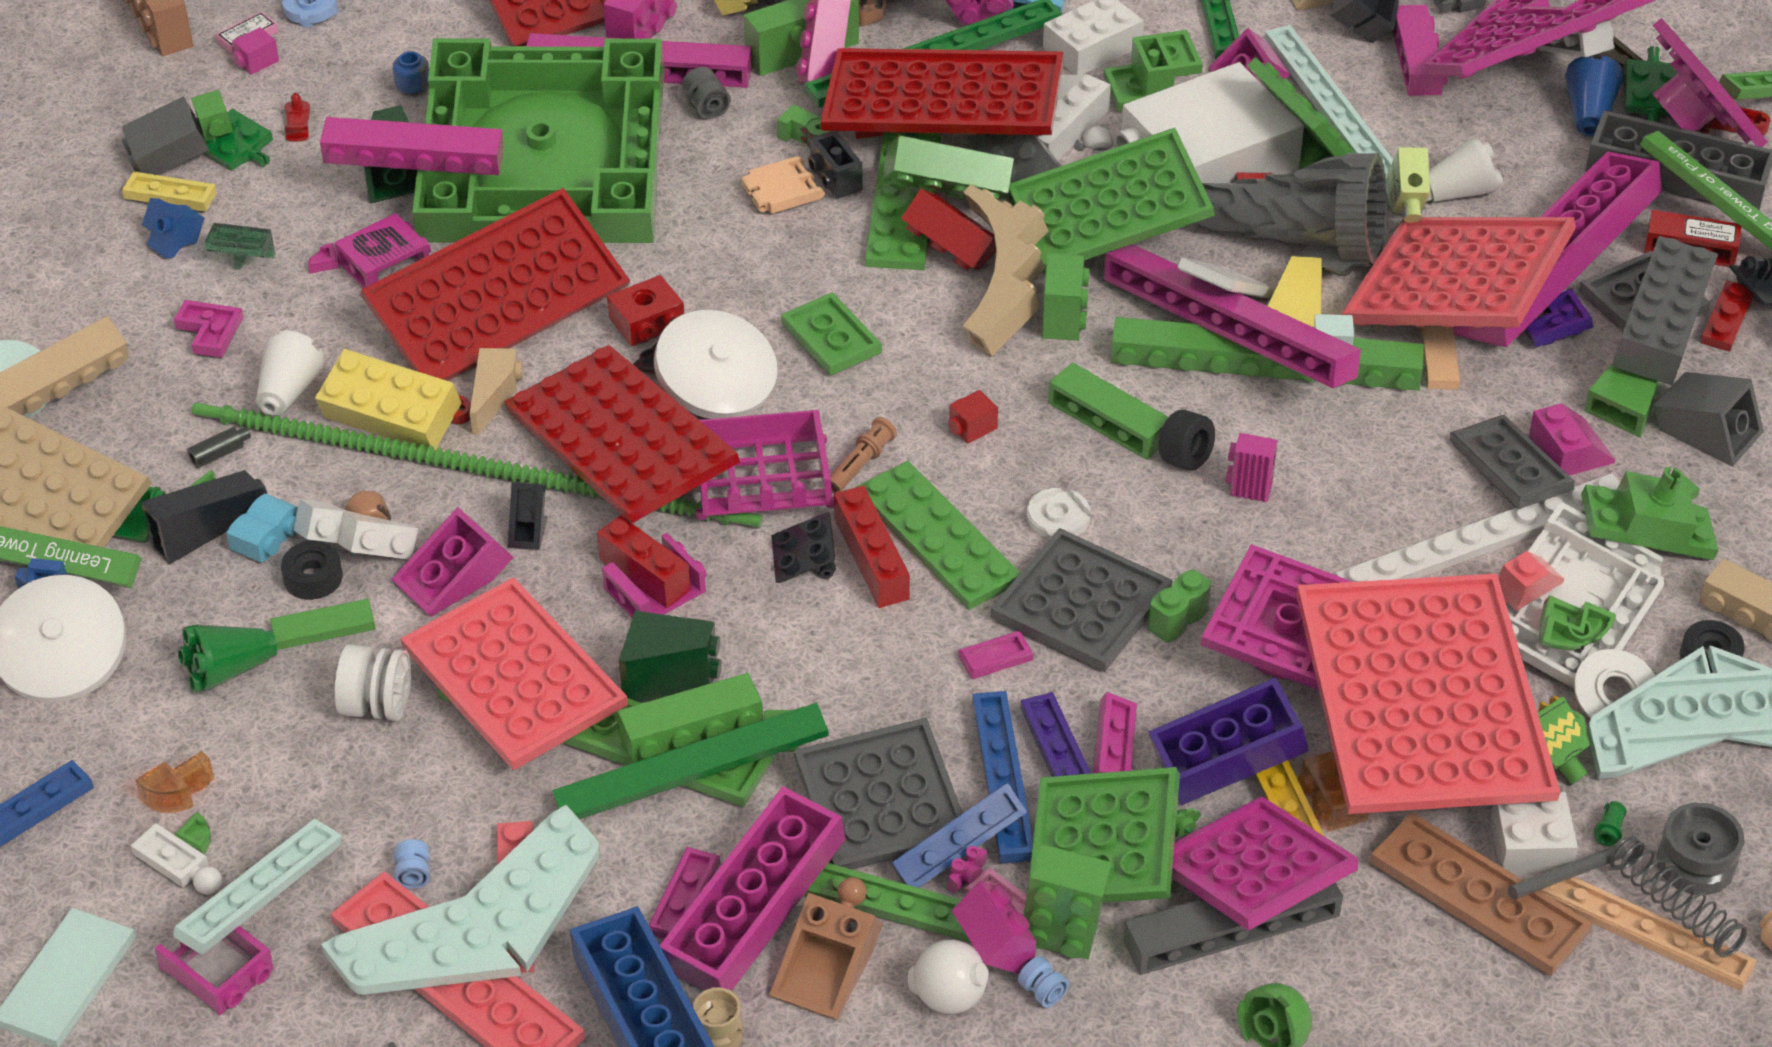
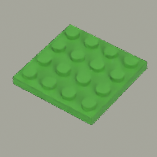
M1255 57L1247 65L1266 89L1304 125L1303 130L1330 157H1344L1346 153H1353L1352 149L1340 138L1339 133L1329 124L1330 122L1318 110L1315 111L1311 103L1302 94L1299 95L1295 92L1296 89L1288 80L1279 76V72L1269 62L1263 65Z
M1177 768L1041 777L1030 877L1040 844L1112 862L1103 903L1170 898L1180 779Z

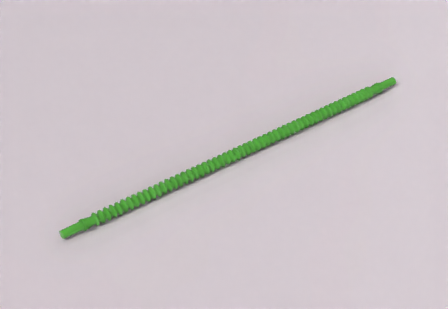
M195 402L192 406V414L219 419L222 424L238 423V426L241 428L245 425L248 429L255 427L257 431L263 428L264 432L267 433L271 430L273 434H277L280 431L282 436L288 433L291 438L297 435L298 439H303L305 436L307 441L314 438L316 443L321 440L324 444L331 442L333 446L339 443L340 447L344 448L348 445V448L351 450L356 447L358 451H362L365 448L367 453L373 450L376 455L382 452L383 456H388L390 453L392 458H396L399 455L401 460L408 457V460L411 462L414 459L418 463H422L425 460L427 465L433 462L434 466L438 467L442 464L445 469L450 465L452 470H456L459 467L461 472L468 469L471 474L477 471L478 475H482L485 472L487 477L494 474L496 479L503 476L505 481L511 478L513 482H517L520 479L521 483L529 481V483L546 484L547 489L555 486L557 491L564 488V492L568 493L572 490L575 495L581 492L582 496H586L589 493L592 498L599 495L578 475L573 478L570 473L567 476H564L563 472H559L556 475L554 470L547 473L545 468H542L540 471L535 466L532 469H529L528 465H524L521 468L519 463L512 466L510 461L503 464L501 459L495 462L493 458H489L486 461L484 456L477 459L475 454L469 457L468 453H463L461 456L459 451H455L452 454L451 450L447 449L443 452L440 447L434 450L433 446H429L426 449L424 444L417 447L415 442L410 445L407 441L400 443L398 439L392 442L391 438L387 437L383 440L380 435L375 438L373 434H369L366 437L364 432H361L359 435L355 430L349 433L348 429H343L341 432L339 427H335L332 430L330 425H327L325 428L322 424L315 426L313 422L307 425L306 421L302 420L298 423V420L295 418L290 421L288 417H284L281 420L279 415H276L274 418L269 414L265 416L263 412H259L256 415L254 410H251L249 413L245 408L237 411L229 405L217 407ZM683 496L681 499L677 498L662 506L661 511L665 512L669 509L671 514L678 511L680 516L687 513L688 517L691 518L693 515H696V509L702 508L701 500L699 503H696L694 498L687 501V498ZM745 512L712 515L705 519L706 521H710L711 518L716 519L725 525H729L732 522L760 528L763 516Z

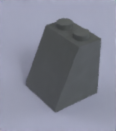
M1684 372L1654 405V415L1657 418L1660 431L1730 466H1734L1764 432L1752 379Z

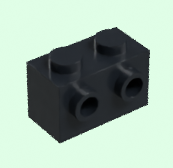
M836 130L810 138L809 167L812 172H816L819 175L826 189H830L837 199L863 190L862 162Z

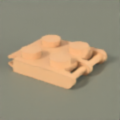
M800 156L748 170V175L741 178L743 181L741 183L748 195L753 197L751 199L759 212L770 211L773 214L820 200L825 195L823 189L815 184L813 174L804 168V161Z

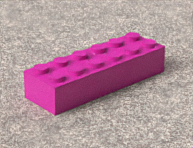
M782 786L660 944L675 975L702 990L725 988L732 991L846 840L842 816Z

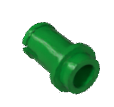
M1611 801L1610 804L1608 802L1605 804L1601 821L1594 827V835L1597 842L1601 845L1613 846L1621 840V826L1627 813V809L1622 803Z

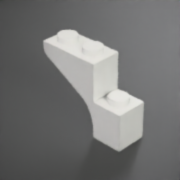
M300 499L293 530L309 540L338 543L353 553L410 559L413 555L418 528L404 523L350 512L338 508L331 503Z

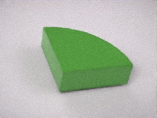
M198 812L175 833L176 837L202 854L207 852L211 842V834L206 820Z

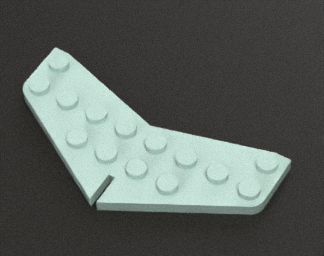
M1710 645L1707 651L1712 673H1710L1704 646L1597 712L1590 719L1587 735L1598 779L1616 778L1726 739L1772 747V668Z
M565 805L552 812L466 896L336 935L321 944L322 952L352 991L361 995L521 976L520 966L509 955L507 950L513 954L528 972L600 856L598 841L569 807Z

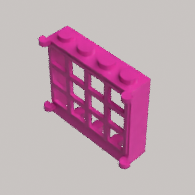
M819 410L700 420L732 448L755 446L756 457L739 458L740 463L735 466L758 464L759 475L736 477L735 466L728 469L729 478L712 479L699 485L702 508L696 509L698 519L705 520L712 515L823 505L827 508H834V496L832 497L831 476L825 447L827 436L823 434ZM815 442L816 452L793 454L792 443ZM785 444L786 454L763 456V445ZM818 459L819 470L796 472L795 461ZM788 462L789 473L766 475L764 464ZM821 478L823 489L805 490L804 483L798 480ZM791 480L792 491L773 493L772 486L767 484V482ZM761 484L760 494L741 496L740 490L737 488V485ZM730 486L727 491V497L708 499V488Z

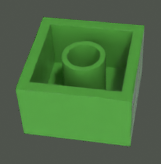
M1047 255L1042 339L1079 341L1080 329L1086 330L1087 311H1081V309H1087L1088 289H1082V286L1088 287L1089 268H1083L1084 256Z

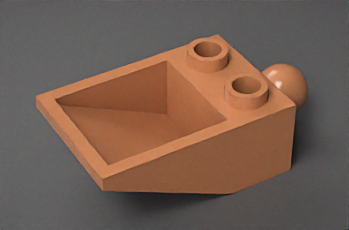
M855 877L844 879L838 887L840 903L808 893L769 996L835 1020L839 1018L873 953L883 926L875 915L854 909V906L861 904L866 898L867 889L863 881ZM823 911L824 917L821 920L817 921L820 912ZM850 922L858 923L856 931L850 933L847 924Z

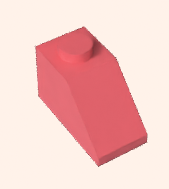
M1529 551L1504 564L1498 577L1504 599L1515 611L1520 610L1564 582V578L1541 556Z

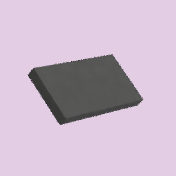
M1504 414L1450 433L1452 444L1518 509L1574 490L1575 481Z

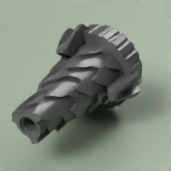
M1346 153L1344 157L1334 156L1325 158L1300 170H1293V174H1265V179H1240L1233 183H1202L1213 205L1215 216L1198 221L1197 224L1208 229L1245 233L1247 238H1270L1282 240L1284 243L1307 245L1298 254V257L1322 258V270L1341 276H1348L1357 267H1371L1382 252L1387 219V187L1385 167L1379 153Z

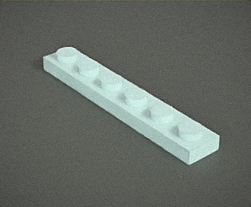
M314 818L174 927L173 937L203 955L341 846L342 835Z

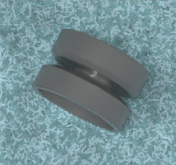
M1693 802L1679 806L1670 813L1665 823L1662 840L1657 852V859H1664L1665 865L1663 870L1674 867L1675 875L1673 879L1678 876L1685 877L1683 888L1689 884H1694L1696 886L1695 894L1705 893L1709 895L1720 892L1731 884L1735 875L1738 860L1745 843L1743 828L1733 815L1725 809L1710 803ZM1661 862L1657 863L1658 869L1662 866ZM1671 870L1667 871L1663 875L1664 879L1667 881L1672 874ZM1682 879L1677 880L1672 885L1678 889ZM1690 887L1685 892L1691 894L1693 888Z

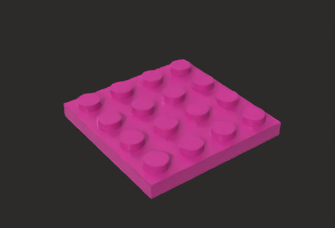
M1261 796L1175 842L1172 878L1249 931L1357 871L1358 858Z

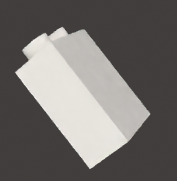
M1238 62L1124 104L1121 131L1117 132L1114 136L1116 148L1175 127L1202 183H1233L1236 181L1237 172L1288 174L1293 172V170H1298L1304 125Z

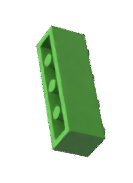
M1073 362L1049 381L1048 403L1145 460H1148L1159 450L1160 432L1165 421L1168 419V416L1148 406L1138 398L1127 394Z
M745 673L618 710L619 731L634 763L763 720V704L749 673Z

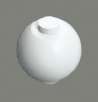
M942 940L930 945L919 956L916 965L912 966L908 972V985L911 992L918 995L934 1011L944 1014H958L972 1008L981 999L986 989L989 974L979 953L972 946L958 940Z

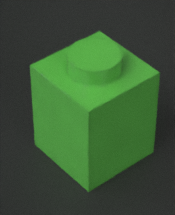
M219 89L191 98L205 140L233 132Z

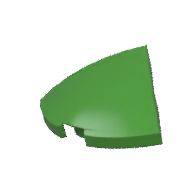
M1549 595L1543 603L1541 613L1540 644L1555 649L1576 650L1590 643H1596L1609 631L1616 614L1586 601L1579 608Z

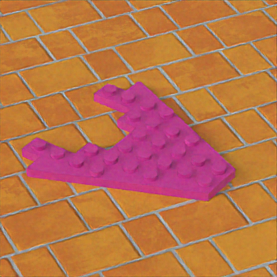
M1494 0L1432 56L1424 66L1427 75H1440V78L1458 76L1459 79L1473 76L1476 71L1514 56L1532 54L1536 51L1535 48L1577 31L1580 33L1593 31L1596 29V24L1612 20L1620 14L1656 0H1577L1566 7H1549V0Z

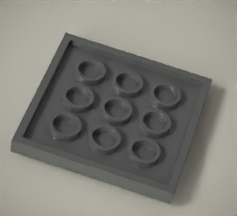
M1059 528L991 607L990 617L1105 672L1149 618L1150 604L1154 596L1160 591L1172 587V579Z
M927 717L794 750V759L808 799L842 816L846 840L831 858V864L848 869H856L898 858L963 813Z

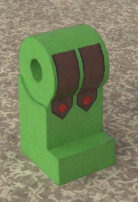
M794 104L777 119L778 139L787 142L792 138L807 144L808 148H810V138L831 131L821 130V116Z

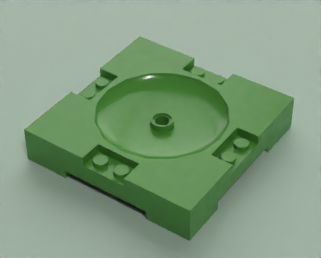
M433 38L425 124L502 129L504 154L499 175L417 170L412 210L416 233L420 237H425L428 243H455L564 188L603 243H654L658 184L659 134H661L665 71L662 39H604V47L491 46L490 38Z

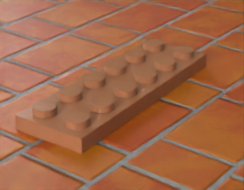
M1413 812L1371 854V864L1549 976L1555 973L1591 932L1593 924L1591 921L1540 890L1513 900L1508 894V887L1524 880Z

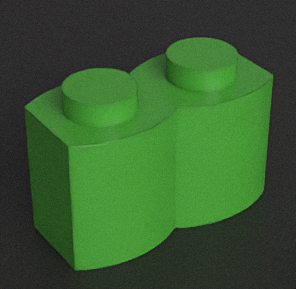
M1194 569L1178 576L1172 587L1160 591L1152 599L1148 631L1165 642H1170L1180 637L1185 632L1188 624L1195 623L1206 615L1209 609L1212 581Z

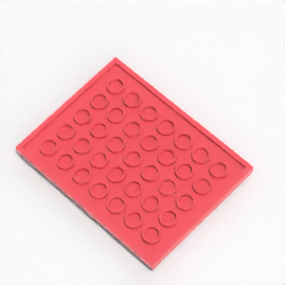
M1497 573L1297 586L1296 596L1348 814L1558 801L1561 793Z

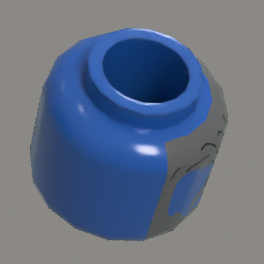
M407 51L395 59L392 70L394 84L398 90L408 94L422 92L429 86V62L424 56L417 52Z

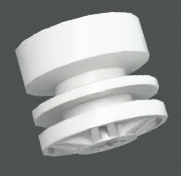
M346 645L341 653L336 672L335 704L337 712L340 715L364 717L371 707V713L375 719H382L386 716L388 720H400L411 686V662L407 650L397 649L392 653L390 648H382L377 657H375V651L372 646Z

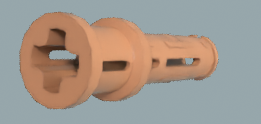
M876 417L871 423V428L865 434H860L856 439V447L830 475L831 492L833 494L842 491L870 459L880 456L883 446L888 441H893L896 438L897 430L888 419Z

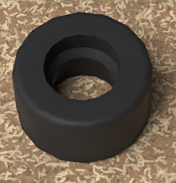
M1177 410L1172 413L1165 421L1159 436L1158 447L1161 459L1168 464L1188 471L1197 470L1208 460L1214 447L1215 427L1212 420L1207 416L1188 410Z

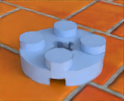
M337 0L282 1L284 15L289 20L299 23L302 27H311L315 23L329 19L338 12Z

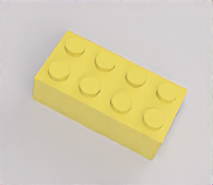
M343 349L315 397L324 418L386 438L389 437L392 440L407 441L409 445L413 442L417 444V447L424 444L426 449L429 446H433L434 450L438 447L453 420L454 414L462 404L452 382L347 349Z

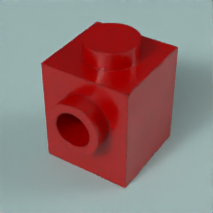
M978 390L949 405L948 427L953 435H959L968 444L998 429V406L981 390Z

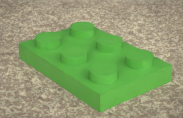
M833 292L781 314V322L784 327L830 376L882 353V343Z

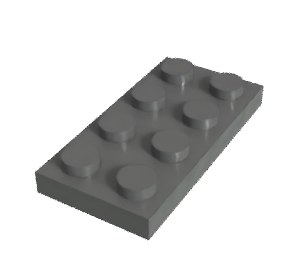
M975 134L968 142L975 151L1014 158L1010 183L1062 166L1037 135Z

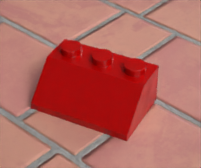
M920 188L901 217L902 220L908 223L906 226L907 230L918 237H921L922 234L932 240L930 245L943 254L949 251L956 256L954 262L966 270H969L970 267L980 269L997 251L994 233L934 192Z

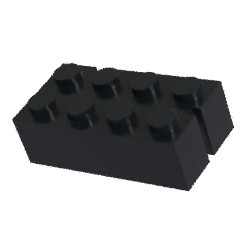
M1333 0L1330 16L1347 28L1353 26V32L1366 41L1373 43L1394 30L1399 0Z

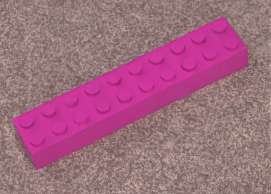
M1607 151L1540 216L1574 217L1576 229L1521 325L1511 329L1502 327L1474 328L1472 326H1454V335L1496 346L1508 347L1662 192L1659 161Z

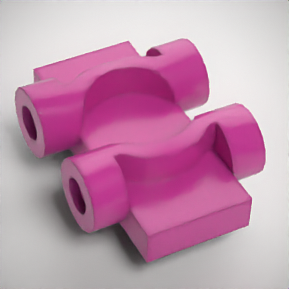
M970 846L966 850V861L960 858L952 861L951 873L947 884V889L955 894L961 889L964 882L969 885L981 875L982 867L986 864L987 851L985 849Z

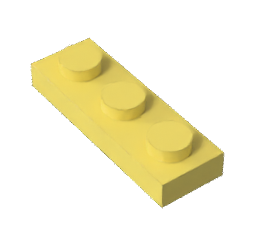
M134 171L122 189L124 199L149 203L150 198H159L171 204L187 205L193 210L205 212L217 194L215 184Z

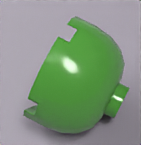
M1275 982L1257 986L1245 994L1244 1000L1239 1002L1237 1007V1022L1246 1042L1252 1037L1262 1047H1301L1306 1043L1312 1029V1014L1308 1003L1301 993L1292 986ZM1275 1037L1277 1038L1276 1043H1272L1268 1040L1273 1039Z

